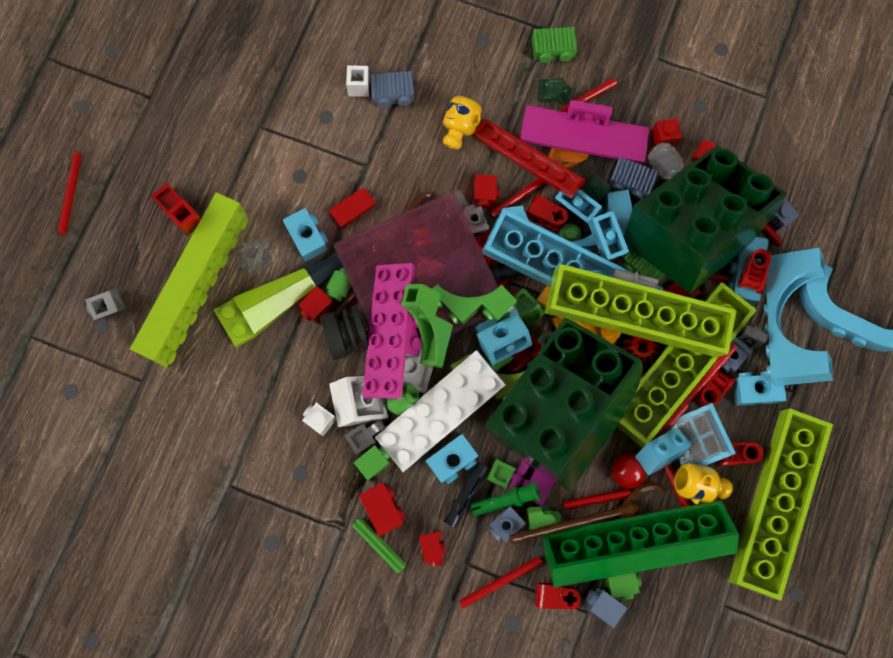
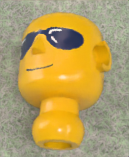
M455 96L451 99L443 119V125L449 130L448 134L443 138V145L459 150L462 146V137L470 136L474 133L481 120L482 108L479 103L464 96Z
M685 463L681 465L675 475L674 485L676 492L681 497L692 500L695 504L699 502H713L716 497L726 499L732 494V483L726 478H719V474L711 467L695 463Z

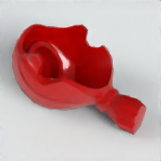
M623 453L617 456L612 463L611 477L623 488L631 489L639 486L647 475L640 462L635 458L637 455L635 453Z

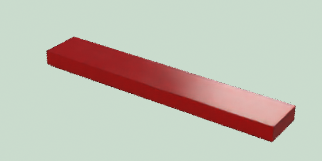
M486 118L473 133L474 138L571 199L585 184L584 178Z

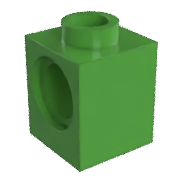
M374 445L353 463L364 477L370 481L390 465L387 461L390 456L383 447L377 449Z

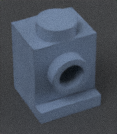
M737 337L731 341L737 347V350L732 354L736 357V360L730 356L720 370L725 373L731 374L735 372L753 351Z

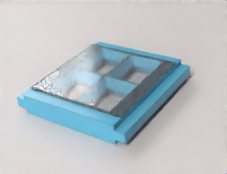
M713 403L680 416L667 431L678 428L691 444V447L679 458L681 465L695 463L706 466L736 454Z

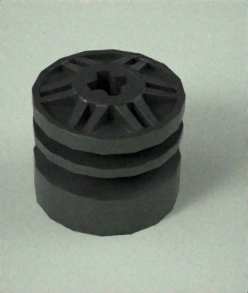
M357 305L351 306L353 317L348 316L346 308L343 309V320H338L335 312L320 316L324 335L333 360L347 357V346L349 345L352 346L356 354L359 353L357 346L359 342H362L364 351H367L369 333L364 317L358 310Z

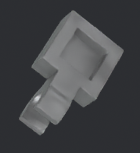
M380 420L369 428L363 423L344 436L356 455L375 444L376 441L373 436L382 432L386 427Z

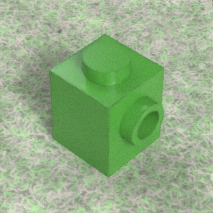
M639 573L605 578L607 593L613 598L620 597V600H629L634 598L633 594L640 593L641 579Z

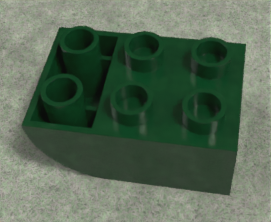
M716 145L637 202L633 207L623 237L630 248L691 294L741 253L760 234L781 206L787 193L774 185L770 177L755 172L738 160L734 152Z
M564 318L484 426L499 444L568 491H571L630 407L640 384L643 369L642 360L576 322Z

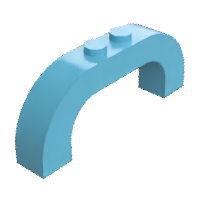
M825 265V277L809 281L798 288L801 303L807 314L820 326L832 331L833 335L841 338L845 337L858 347H866L881 352L893 351V330L881 328L837 307L830 300L827 293V282L833 268Z

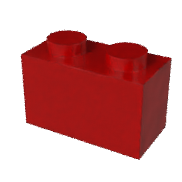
M381 483L359 495L379 537L404 524L403 519L406 516L401 506H395L392 499L396 496L390 485L386 487L384 483Z

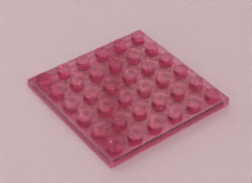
M454 192L334 243V247L369 326L377 265L412 263L415 265L413 284H424L431 289L438 284L445 291L460 297H479L489 294L498 288ZM444 307L438 308L436 312L437 317L453 324L451 335L487 319L482 314L483 309L481 308L462 326L459 322L454 324L448 318L447 314L449 312Z

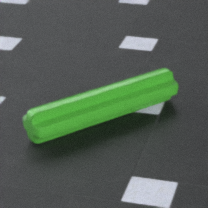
M358 518L353 523V528L396 573H400L406 567V563L362 518Z

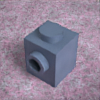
M509 506L489 524L492 528L489 532L498 542L501 539L503 542H507L509 535L516 533L526 523Z

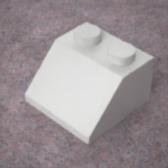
M364 376L345 377L329 384L338 427L356 426L388 418L384 398H365L362 396Z

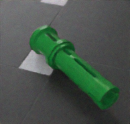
M534 480L529 485L523 487H512L510 492L471 503V509H477L472 512L475 517H478L479 515L511 505L520 507L528 501H540L541 494Z

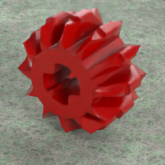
M628 335L629 339L623 340V344L627 346L623 350L641 359L643 367L646 366V362L649 364L654 363L653 358L659 356L656 350L660 348V344H654V341ZM642 345L645 349L640 352L637 348Z

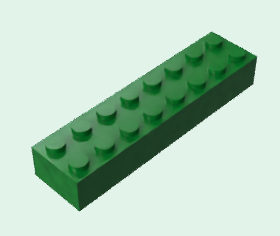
M720 500L585 525L542 537L544 555L555 588L736 554L739 533Z

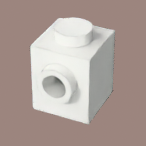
M347 65L346 86L348 96L369 97L370 74L368 66Z
M315 403L314 406L310 405L303 413L304 419L302 420L320 435L324 436L336 421V417L318 403Z

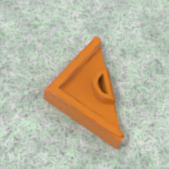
M550 148L548 157L569 169L587 160L589 154Z

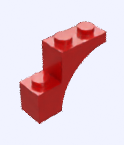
M168 183L151 195V198L186 236L196 229L201 218Z

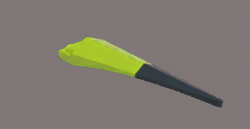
M375 240L235 296L232 300L213 309L235 348L259 335L286 311L308 295L316 286L318 287L330 278L335 270L339 271L373 246Z

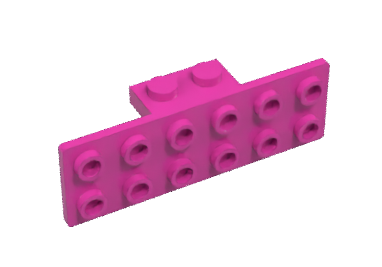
M570 100L567 112L526 106L520 140L529 144L619 160L622 157L631 162L644 164L649 128L611 121L612 107Z
M412 263L376 266L362 394L365 398L401 399L406 356L419 357L421 335L418 325L410 312L401 306L406 285L413 284L415 265Z

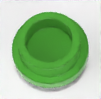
M566 224L560 230V237L570 242L578 241L581 238V231L574 224Z

